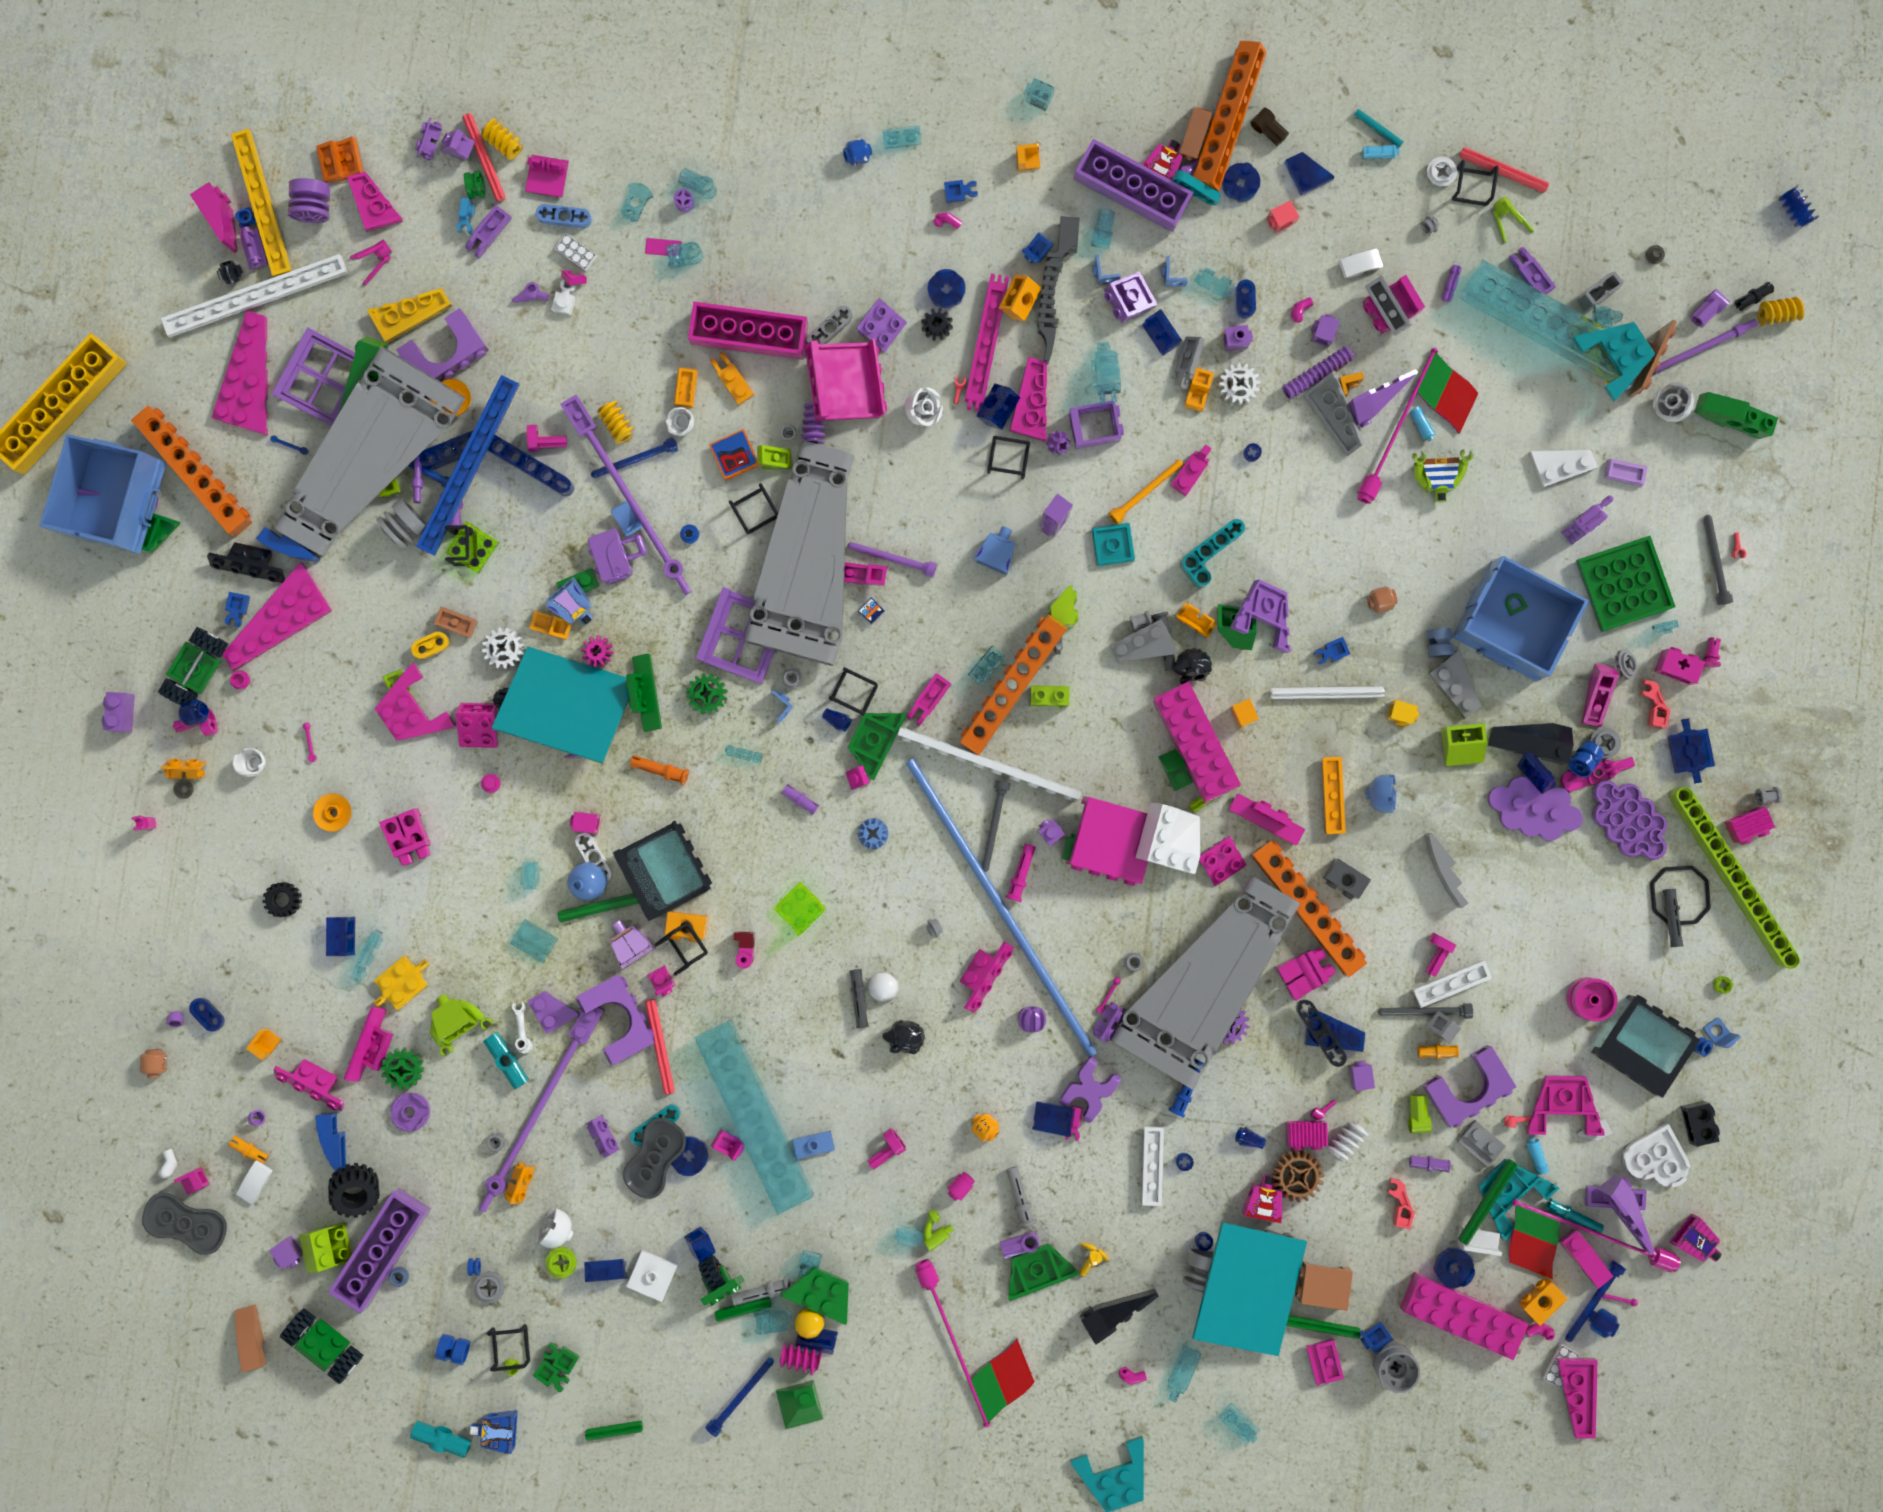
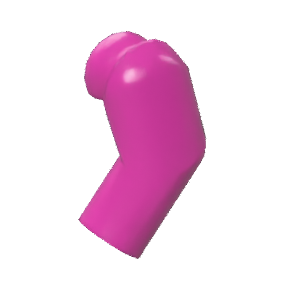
M1311 297L1293 305L1291 318H1293L1295 323L1301 322L1304 310L1313 306Z
M1537 1323L1527 1327L1525 1332L1528 1338L1536 1334L1545 1337L1546 1340H1553L1555 1337L1553 1328L1545 1323L1541 1326Z
M1122 1367L1118 1372L1120 1379L1129 1385L1147 1381L1145 1371L1134 1373L1127 1367Z

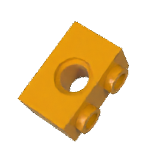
M1015 274L999 309L1013 320L1025 321L1038 297L1041 287L1030 277Z
M668 911L665 935L681 926L684 922H688L699 939L706 938L708 916ZM682 929L669 937V939L681 940V937H687L690 942H697L691 932L686 933Z
M1545 1278L1544 1280H1539L1535 1284V1288L1521 1298V1302L1518 1305L1535 1323L1541 1326L1568 1298L1553 1282ZM1545 1296L1544 1303L1538 1304L1539 1298Z

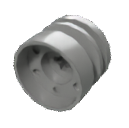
M400 498L392 505V509L396 513L394 516L385 511L384 515L388 521L381 516L376 520L381 526L382 531L393 543L406 549L408 545L404 538L410 543L414 542L410 532L421 536L427 524L403 498Z
M1189 1249L1187 1263L1195 1268L1185 1269L1184 1273L1188 1276L1183 1277L1184 1285L1204 1292L1214 1252L1202 1249Z
M1391 1341L1374 1353V1370L1382 1385L1388 1390L1395 1393H1405L1417 1385L1420 1378V1367L1411 1351L1404 1344Z

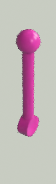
M304 723L303 729L306 731L310 754L308 760L315 762L317 757L313 754L309 731L311 726L309 723Z
M1114 978L1113 985L1101 1006L1097 1007L1098 1013L1104 1012V1007L1114 989L1121 983L1120 978Z
M1603 1291L1597 1292L1599 1299L1608 1298L1629 1303L1633 1307L1638 1305L1636 1299L1629 1300L1605 1294Z

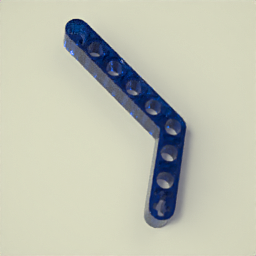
M473 430L423 450L419 455V461L430 470H435L458 461L464 450L462 449V444L469 440ZM497 435L494 436L487 450L489 453L562 496H570L574 492V484L566 476ZM499 444H503V449L499 452H496V446ZM451 449V454L445 457V450ZM518 453L519 459L512 461V456ZM531 463H535V469L528 471V466ZM552 473L551 479L545 481V474ZM559 481L560 483L567 485V488H561L557 484V482Z

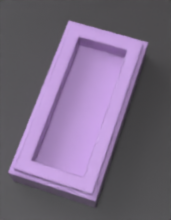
M1609 459L1604 478L1643 486L1648 467Z

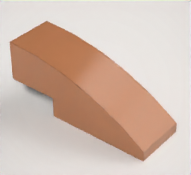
M256 1304L235 1310L236 1340L242 1373L261 1368L267 1363L262 1346L265 1341Z

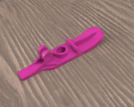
M1633 757L1617 762L1604 760L1595 766V770L1587 778L1579 777L1572 771L1563 773L1560 780L1563 788L1571 792L1614 778L1619 771L1633 767L1635 763ZM1597 769L1600 770L1599 776H1596L1595 771Z

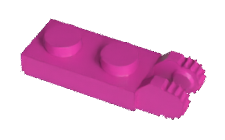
M935 673L915 701L914 707L906 718L909 720L913 718L917 709L920 708L924 711L916 723L920 727L952 684Z

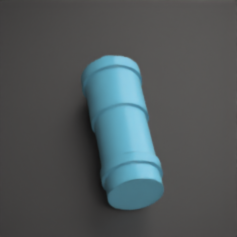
M1396 145L1367 146L1362 149V158L1395 159L1396 155H1399V148H1396Z
M1420 406L1412 409L1410 414L1418 427L1422 439H1427L1428 442L1433 440V435L1436 433L1427 421Z
M1534 1137L1528 1138V1142L1525 1144L1538 1175L1548 1173V1164L1545 1161L1539 1139H1534Z

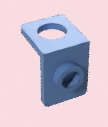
M1095 255V264L1092 265L1093 276L1097 277V284H1108L1120 280V274L1102 276L1099 255Z
M1167 256L1165 265H1162L1161 268L1164 286L1186 287L1188 283L1187 278H1169L1170 256Z
M627 501L611 510L612 515L626 537L642 528L641 523Z
M772 689L771 693L788 706L776 720L780 724L793 709V706L788 703L790 699L782 692L777 694Z
M1718 1017L1703 1027L1709 1038L1718 1047L1729 1048L1741 1038L1739 1034L1730 1033ZM1714 1025H1719L1722 1029L1721 1034L1718 1036H1714L1711 1032V1028Z

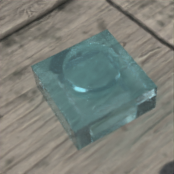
M1678 620L1653 625V633L1660 632L1661 635L1673 633L1672 629L1679 627Z

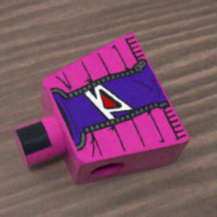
M1692 1213L1669 1241L1672 1245L1703 1262L1708 1257L1716 1262L1722 1256V1253L1715 1248L1719 1244L1720 1239L1700 1217Z

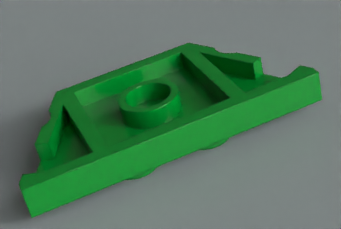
M153 513L152 519L147 522L151 524V527L147 529L141 550L153 553L181 522Z
M864 713L848 745V749L860 765H863L864 770L872 780H875L907 716L906 713Z
M1049 1243L1039 1246L1034 1252H1025L1012 1256L1008 1299L1012 1301L1078 1276L1079 1272Z
M813 1266L804 1276L794 1281L795 1284L786 1291L782 1290L780 1293L781 1297L844 1325L847 1324L849 1291L847 1280Z

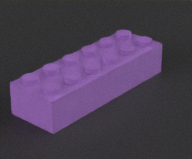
M1095 139L1091 141L1074 174L1075 181L1171 232H1174L1194 193Z
M400 1188L393 1191L328 1293L360 1314L365 1311L431 1208Z

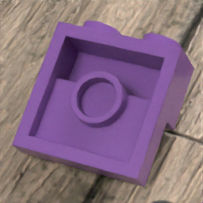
M1140 271L1112 282L1104 289V298L1108 303H1111L1114 308L1113 315L1116 319H1120L1121 323L1133 319L1140 313L1148 311L1157 305Z

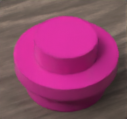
M235 671L230 677V683L236 689H245L250 683V676L245 671Z
M487 774L481 780V787L487 793H494L500 788V779L494 774Z

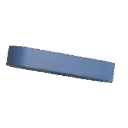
M542 204L536 209V216L543 224L587 228L592 223L590 213L583 208ZM545 210H547L552 215H546V218H543L541 213H545ZM562 212L569 213V218L565 221L559 219V215ZM573 213H574L575 217L581 218L582 215L584 214L585 217L587 218V219H584L583 222H581L580 219H578V218H574V222H572V221H573Z

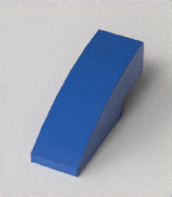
M264 527L255 538L265 546L289 557L313 562L320 560L319 557L305 546L284 534L280 537L267 527Z
M337 1112L321 1113L315 1116L319 1141L330 1165L335 1172H338L339 1167L345 1168L346 1165L345 1131H337Z

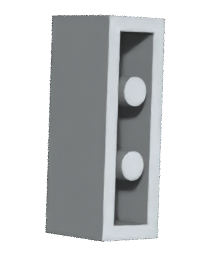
M1382 276L1364 286L1394 336L1412 326Z

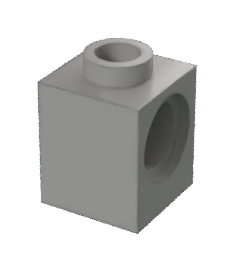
M1440 1011L1435 1014L1427 1025L1429 1029L1449 1044L1461 1030L1453 1020Z

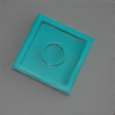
M1130 523L1091 529L1097 567L1135 561Z

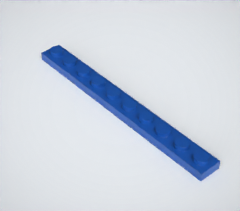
M503 375L500 376L416 545L417 548L434 556L436 555L447 533L444 527L451 525L520 386L519 383Z

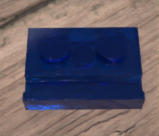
M1036 1101L1032 1130L1071 1137L1075 1108Z

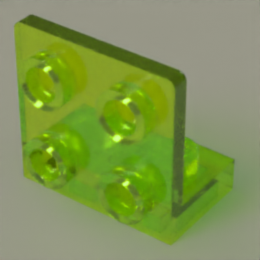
M799 882L774 907V910L794 929L798 936H801L827 909L802 882Z

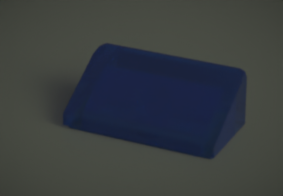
M822 1329L818 1336L809 1339L798 1334L795 1347L799 1345L803 1349L807 1347L808 1350L815 1349L817 1352L822 1351V1353L833 1355L838 1332Z

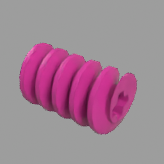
M784 1342L780 1357V1367L783 1368L785 1363H787L789 1370L795 1365V1371L798 1372L800 1367H802L803 1373L810 1369V1375H813L816 1370L818 1371L822 1351L816 1356L815 1349L808 1354L807 1347L801 1352L799 1345L793 1350V1344L790 1343L785 1348Z

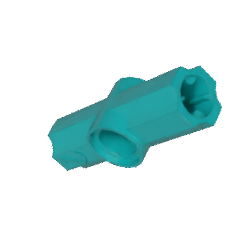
M499 1032L492 1034L483 1041L495 1059L496 1066L502 1070L514 1090L529 1081L528 1076L518 1063L514 1052H511ZM503 1056L509 1057V1065H505L503 1063Z
M418 1420L415 1422L410 1434L411 1439L429 1445V1448L433 1451L440 1453L449 1452L462 1458L467 1456L472 1440L453 1434V1431L447 1427H434Z

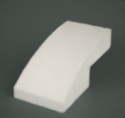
M1377 249L1339 260L1344 279L1360 276L1364 272L1378 270L1383 267Z
M256 1160L236 1195L253 1205L257 1201L262 1188L267 1184L273 1170Z

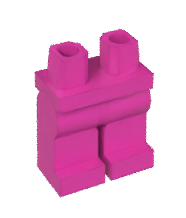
M419 808L411 809L379 822L393 857H398L402 866L414 862L410 854L413 851H416L419 859L431 856L428 847L431 843L421 821Z
M1323 948L1313 951L1309 949L1275 966L1293 1000L1297 1001L1310 991L1329 982L1328 978L1336 973L1330 963L1324 967L1320 966L1319 961L1327 957Z

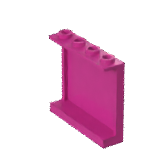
M875 339L864 343L818 344V341H810L805 346L815 421L875 419L886 414L887 403L884 401L883 396L884 383L881 382L882 367L878 361L879 347L876 345Z
M1083 796L1081 804H1084L1073 850L1070 861L1065 863L1070 864V869L1082 872V868L1089 870L1088 874L1100 876V873L1107 875L1106 879L1117 881L1118 878L1124 879L1125 884L1135 886V883L1142 884L1148 861L1136 858L1147 813Z

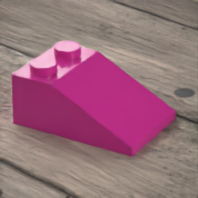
M208 182L192 192L190 196L219 240L232 252L236 253L238 249L234 212L229 205L231 200L218 186L214 187Z

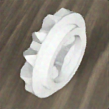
M1447 157L1433 159L1426 170L1427 179L1431 181L1432 185L1435 184L1439 188L1442 186L1447 187L1457 176L1455 163ZM1444 167H1446L1444 172L1446 176L1441 175V177H1437L1439 173L1438 170H1441Z

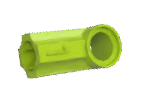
M1409 1095L1410 1116L1408 1118V1128L1410 1134L1431 1133L1432 1123L1428 1115L1427 1095Z

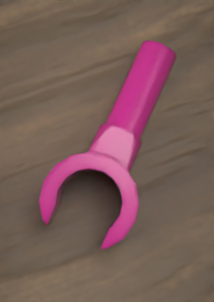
M1332 1100L1322 1110L1315 1107L1310 1115L1316 1120H1321L1336 1102Z

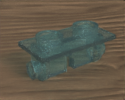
M920 126L882 130L884 149L922 144Z
M1207 267L1204 270H1199L1202 275H1197L1195 279L1198 286L1209 290L1211 285L1214 284L1213 293L1223 298L1229 297L1231 293L1229 287H1234V284H1231L1233 280L1225 276L1219 278L1215 276V271Z
M1593 304L1592 318L1595 323L1610 328L1613 323H1618L1622 320V312L1612 310L1608 306L1602 307Z
M991 646L969 672L968 676L978 685L985 684L993 674L991 670L997 669L1004 661L1005 655L994 646Z
M1232 1403L1218 1417L1244 1443L1248 1444L1250 1441L1254 1443L1257 1440L1256 1434L1260 1429Z

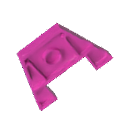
M412 663L375 707L376 712L396 741L456 726L447 711L430 721L407 687L424 677L415 663Z
M1545 1075L1527 1128V1134L1546 1135V1115L1566 1114L1585 1115V1135L1605 1136L1587 1078L1585 1076Z

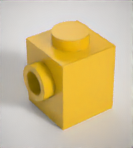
M1393 700L1391 701L1386 720L1393 721L1396 726L1403 728L1413 725L1419 716L1418 706Z

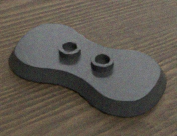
M655 1118L646 1125L642 1146L637 1155L626 1164L623 1171L624 1183L633 1193L646 1199L655 1198L662 1193L669 1166L685 1149L686 1136L683 1130L665 1118Z
M162 1192L153 1195L147 1202L142 1215V1225L151 1236L180 1240L198 1254L208 1255L216 1252L222 1245L227 1232V1222L222 1214L212 1209L189 1207L171 1193Z

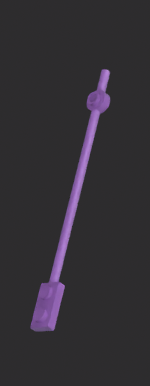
M577 394L562 402L560 405L581 438L585 435L587 436L665 562V575L670 579L676 580L685 596L690 594L692 591L682 577V564L678 560L671 559L593 433V430L597 429ZM676 567L677 572L671 573L670 569Z
M598 1007L586 1014H583L581 1011L568 1034L573 1040L499 1173L487 1180L486 1189L488 1192L479 1207L480 1211L486 1212L494 1196L501 1194L506 1189V1174L579 1043L587 1044L605 1011L604 1009ZM493 1182L498 1183V1188L493 1187Z

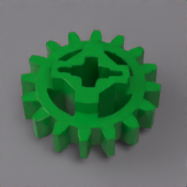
M702 673L701 679L695 676L696 682L690 681L689 683L692 687L686 688L690 692L689 695H686L687 699H691L688 703L689 706L695 705L693 710L698 711L700 709V714L702 715L705 711L709 715L712 714V710L719 712L717 707H724L722 701L728 699L724 696V694L728 693V690L723 689L726 684L724 682L719 684L721 678L717 677L714 680V675L711 673L709 678H707L705 673ZM709 682L716 684L718 689H712ZM701 684V688L698 691H695L697 686ZM706 688L711 692V695H708V700L702 696L706 692ZM716 697H719L717 702L713 705V700ZM696 700H703L705 707L699 705Z
M403 1047L402 1051L399 1052L398 1048H395L394 1054L388 1052V1058L383 1059L382 1062L385 1065H381L380 1070L385 1072L381 1074V1077H387L385 1084L391 1082L392 1089L397 1085L399 1090H402L403 1086L408 1090L411 1084L417 1085L416 1079L421 1080L422 1075L420 1073L424 1071V1068L420 1066L424 1061H418L420 1054L413 1055V1049L406 1052V1047ZM399 1057L397 1062L391 1063L392 1060ZM400 1066H403L404 1072L401 1071ZM414 1074L413 1077H411L410 1079L406 1080V1077H407L408 1075Z

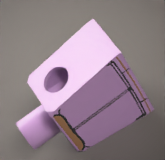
M622 919L612 925L617 936L610 939V942L622 969L656 948L636 925H632L627 929Z

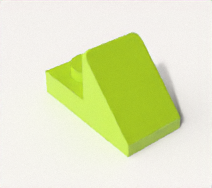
M759 445L757 446V464L762 466L763 470L792 469L791 450Z

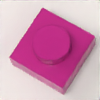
M863 765L845 772L851 790L869 784Z

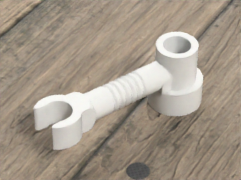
M522 1001V1008L520 1010L516 1009L515 1003L512 1004L518 1031L515 1047L520 1053L528 1054L533 1049V1043L526 1037L524 1026L526 1004Z

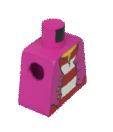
M1170 140L1167 147L1159 144L1143 165L1172 180L1175 171L1179 169L1183 157L1177 153L1180 144L1175 140Z
M1263 1174L1262 1185L1252 1183L1242 1209V1214L1245 1217L1276 1223L1282 1222V1192L1273 1187L1275 1179L1271 1175Z

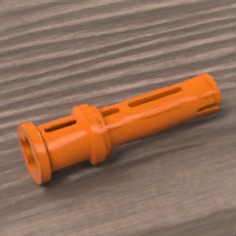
M633 755L630 761L631 767L663 776L665 780H673L683 786L688 779L689 770L676 768L673 764L664 765Z

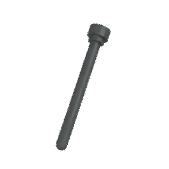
M1705 515L1704 522L1719 593H1717L1718 597H1716L1717 605L1733 603V596L1726 588L1712 516Z
M995 781L994 788H996L997 796L982 863L984 872H987L990 868L1004 795L1007 794V790H1010L1011 783Z
M1463 1003L1459 1007L1380 1008L1378 1014L1381 1016L1435 1015L1440 1011L1444 1015H1459L1464 1019H1472L1473 1005L1472 1003Z

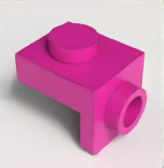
M722 1129L719 1130L710 1145L713 1149L728 1155L733 1161L742 1154L744 1149V1143L739 1137Z

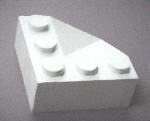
M1150 802L1136 858L1195 874L1200 859V817L1165 804Z

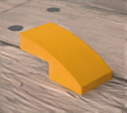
M1196 367L1184 407L1203 412L1214 372Z
M534 610L529 629L567 640L572 624L563 618Z

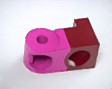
M736 931L734 932V940L739 941V954L736 956L735 961L738 967L748 968L754 960L755 932Z

